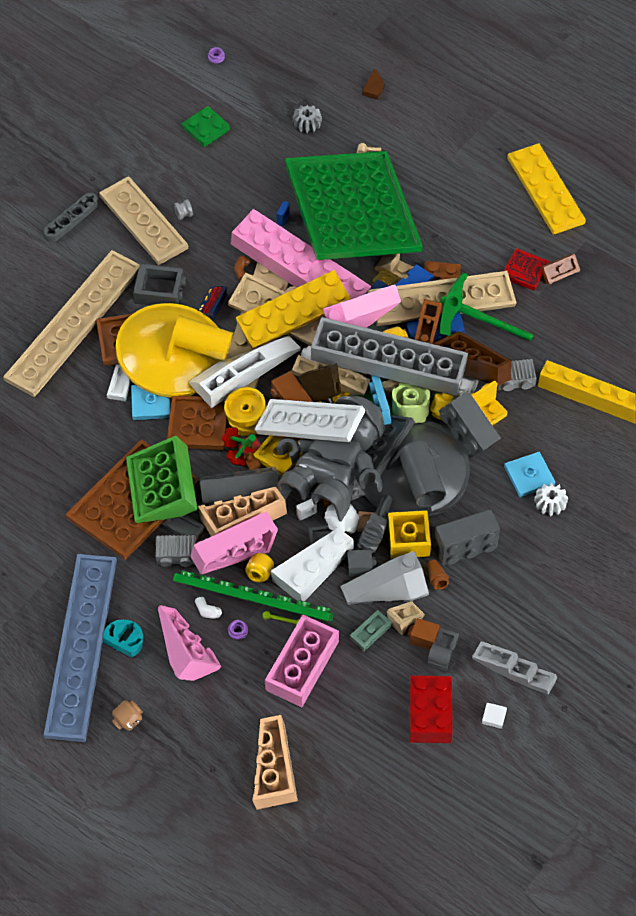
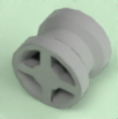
M188 199L184 200L183 203H174V209L179 220H183L186 216H193V210Z

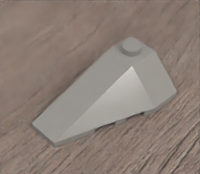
M414 551L396 557L340 586L348 605L370 604L373 601L390 603L394 600H403V602H410L429 595L422 567Z

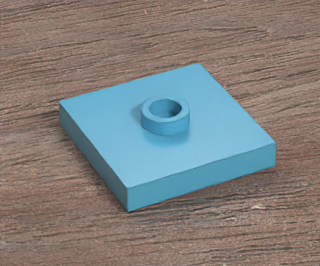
M131 385L133 420L170 418V397L155 395L141 389L137 385Z
M540 452L504 464V468L519 497L535 493L538 488L542 489L543 484L549 487L552 482L553 486H555V480Z

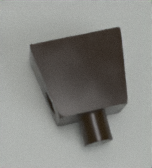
M337 363L298 375L305 391L313 402L322 401V403L334 404L332 397L341 394Z

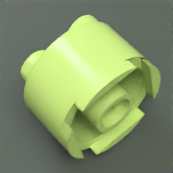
M401 382L392 391V414L411 417L415 423L426 421L430 407L429 389Z

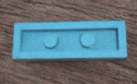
M371 375L372 382H369L371 394L374 393L372 395L374 404L378 405L382 411L384 425L391 424L390 409L380 377Z

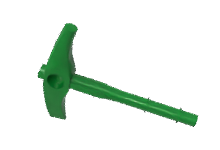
M461 273L447 296L443 295L440 299V302L443 303L439 321L440 334L450 336L452 320L457 312H461L517 335L520 338L529 341L533 338V334L462 304V289L464 282L468 278L466 273Z

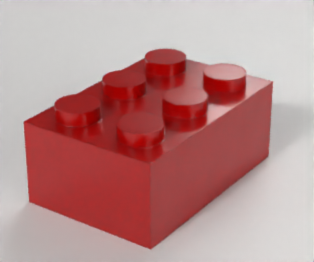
M410 676V743H451L452 676Z

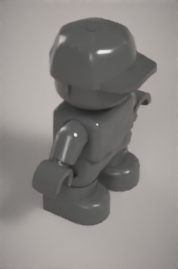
M342 396L335 402V404L363 406L366 410L350 442L303 438L297 444L293 439L286 438L277 444L279 455H285L289 452L292 464L297 461L295 468L291 471H286L278 482L279 491L285 500L293 487L299 491L304 501L310 493L312 494V502L315 505L320 498L330 501L335 507L338 520L342 522L350 508L354 480L358 473L360 474L359 482L361 489H365L367 483L374 482L375 489L378 492L382 491L383 484L380 474L374 469L371 456L364 451H367L374 441L381 439L384 430V418L378 406L360 396Z

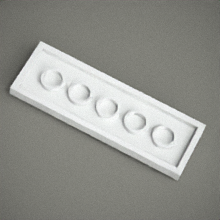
M270 399L255 431L262 435L350 442L366 410L363 406Z

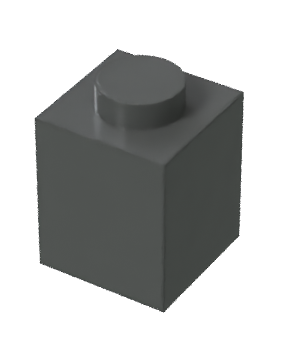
M371 550L347 551L349 578L359 577L376 568V558L372 557Z

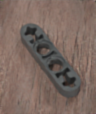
M86 193L50 222L43 231L46 241H58L98 207L97 196L93 193ZM75 210L82 211L79 215L73 214ZM63 220L69 221L67 225H61L60 223Z

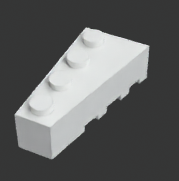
M335 529L271 570L272 581L294 599L305 601L347 557V551L354 550L353 539L341 529Z

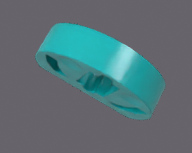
M117 620L110 623L104 630L103 643L132 658L143 647V632L140 626L133 621ZM133 628V632L128 639L120 642V638L126 629L130 630ZM112 629H114V630H113V636H114V637L110 636V633H111Z

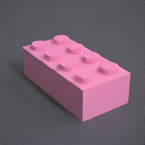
M302 615L265 679L266 691L303 707L339 643V631Z

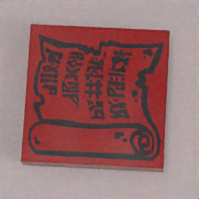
M516 248L504 271L508 272L510 282L535 291L543 277L541 266L548 264L549 261Z

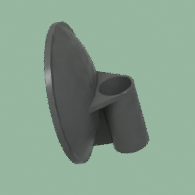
M428 421L414 423L380 475L383 484L382 491L378 492L375 489L374 482H369L366 484V488L362 489L365 494L364 498L377 509L382 496L390 495L393 502L388 513L428 511V518L438 516L453 507L464 494L470 474L468 456L463 451L459 440L454 438L452 433L445 428ZM357 476V477H356V480H357V482H358L359 485H360V482H359L360 476Z

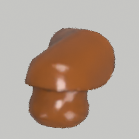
M244 255L238 257L234 266V271L239 281L242 280L245 274L244 267L250 264V259Z
M252 452L245 454L244 460L249 470L261 468L259 460L254 457Z

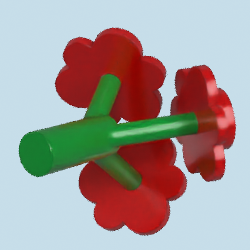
M227 428L226 433L222 435V441L225 442L224 446L235 448L237 442L242 443L239 451L229 450L227 458L234 465L245 466L246 462L241 454L248 452L254 454L261 446V443L258 442L257 437L253 434L242 439L238 434V428Z

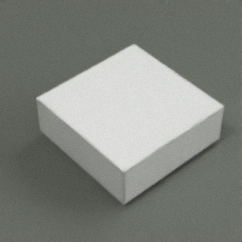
M312 499L296 506V515L299 520H303L317 512V504H313Z
M487 703L482 724L502 729L507 708Z

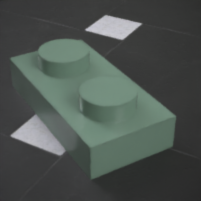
M377 610L350 635V640L365 651L392 626V622Z

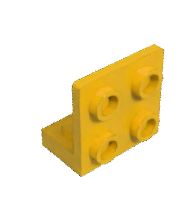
M496 381L485 384L476 393H471L492 425L506 417L508 413L496 400L498 384Z

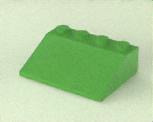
M173 436L126 457L136 523L181 517L197 510L188 447L177 436Z

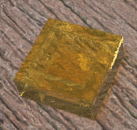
M383 268L373 279V284L380 280L391 286L398 282L399 276Z

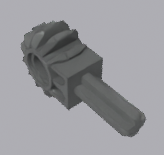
M390 495L382 496L375 514L372 513L358 541L360 549L371 550V553L376 551L388 523V520L385 518L393 502Z

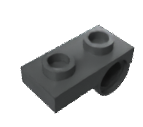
M440 628L435 643L431 647L427 666L447 671L459 639L458 633Z

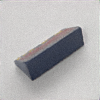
M210 287L198 311L214 321L227 295V287Z

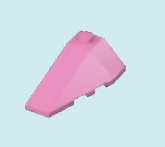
M160 605L158 612L169 662L175 676L181 680L194 681L219 670L221 665L210 648L205 649L200 643L202 639L199 635H195L188 629L189 624L175 608Z

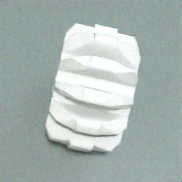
M552 482L549 487L543 484L542 489L538 488L534 501L537 503V509H542V514L548 512L551 517L553 512L559 515L561 510H565L568 497L565 490H560V484L556 487L553 486Z

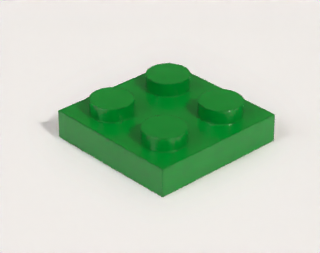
M209 106L181 123L182 128L202 147H206L230 130V125Z

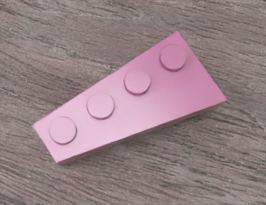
M266 511L196 543L193 546L190 557L202 575L248 560L255 553H269L278 529Z

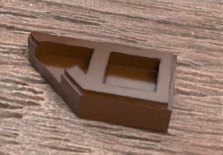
M376 69L373 70L367 81L362 95L378 100L385 84Z

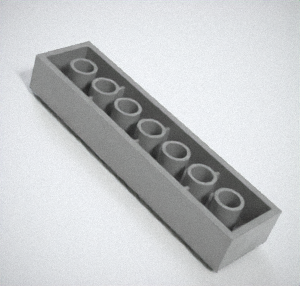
M323 317L320 319L311 346V360L330 365L337 363L338 367L455 396L458 395L468 357L466 352Z

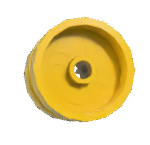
M242 387L228 395L224 410L230 427L238 428L239 435L249 436L251 434H258L255 428L267 405L263 394L257 389Z

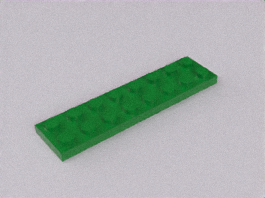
M181 570V574H174L173 581L326 621H333L335 613L330 612L331 608L316 605V608H312L309 602L297 600L296 603L291 602L292 598L277 595V598L272 597L273 593L262 590L254 593V588L241 585L235 588V583L222 580L216 583L215 578L201 575L200 578H196V573Z

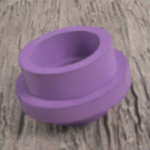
M218 47L212 48L208 53V60L212 63H220L225 58L224 52Z
M235 620L228 626V634L235 640L245 638L248 633L246 623L241 620ZM240 629L241 632L236 633L235 630Z

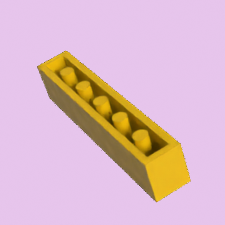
M546 361L540 373L538 387L636 424L635 393L551 361Z

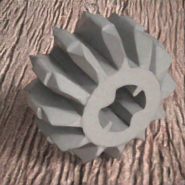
M308 104L306 107L300 105V108L295 109L293 114L295 129H299L300 132L306 131V133L319 129L322 122L320 110L316 109L314 105L311 107Z

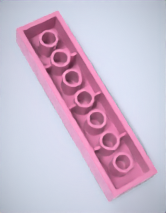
M255 209L232 232L231 245L293 286L299 287L335 270L351 299L366 294L371 288L369 284L331 259L316 260L311 246Z

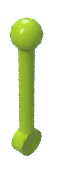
M268 611L263 612L265 620L271 618L296 625L300 620L271 615Z

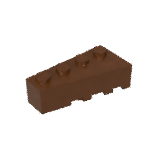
M461 331L433 343L434 345L468 353L464 375L489 384L496 381L498 383L497 387L511 380L512 360Z

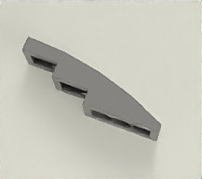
M482 641L472 656L473 660L500 675L549 695L557 680L556 674L539 669L536 663L518 658L517 653Z

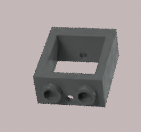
M140 264L133 292L135 304H179V302H182V287L186 286V276L183 274V269ZM148 278L176 281L173 294L145 291Z

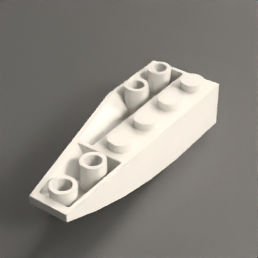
M290 336L228 358L225 361H220L190 380L189 384L213 408L227 399L228 395L234 390L245 387L300 351L301 347Z

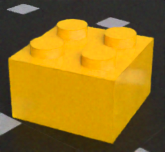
M428 511L388 513L391 558H396L413 551L417 557L430 556L431 541Z

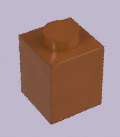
M417 618L415 625L411 624L408 631L410 644L431 650L440 630V625Z

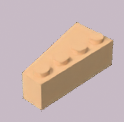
M277 487L252 492L250 496L246 497L236 496L234 500L226 502L220 500L214 502V505L206 507L205 505L198 506L200 520L206 526L211 537L266 511L272 521L287 514L285 499Z
M277 715L263 718L260 721L257 770L254 782L255 791L253 794V803L256 809L298 801L286 729L282 716Z

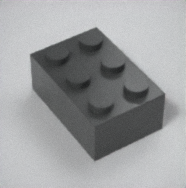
M466 391L438 410L442 421L448 424L452 435L459 440L463 451L470 458L501 439L469 391Z
M491 509L437 526L434 547L442 565L455 564L461 559H470L477 554L494 551L498 547L500 527Z

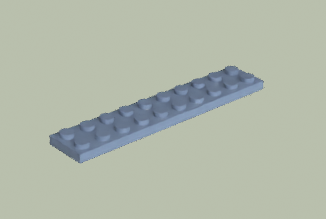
M77 554L44 730L45 739L86 742L103 645V633L106 628L117 564L116 557Z

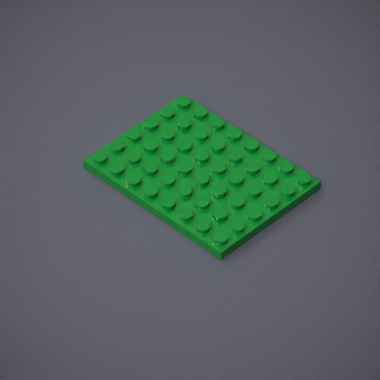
M387 151L285 158L284 164L316 260L422 252L423 245Z

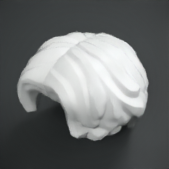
M332 503L325 512L324 519L330 530L334 531L339 528L343 532L347 531L350 534L357 530L359 515L351 504L342 522L338 520Z

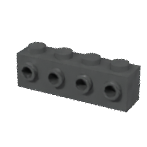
M276 467L199 476L202 503L207 505H214V502L220 500H234V497L240 495L241 497L250 496L252 492L277 487L279 490Z

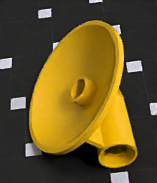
M173 303L150 305L133 313L121 326L116 339V357L124 374L141 389L163 397L192 396L198 393L192 388L189 381L218 362L225 361L234 333L218 328L209 317L191 307Z

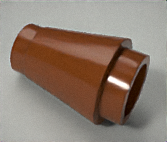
M437 560L429 561L426 566L431 586L436 590L444 589L449 584V576Z

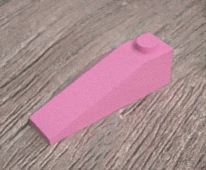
M396 284L326 307L323 310L327 319L367 328L398 305L401 299Z

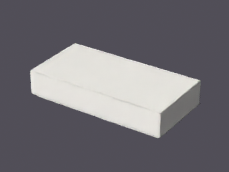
M118 364L115 366L107 398L126 401L132 381L124 374Z

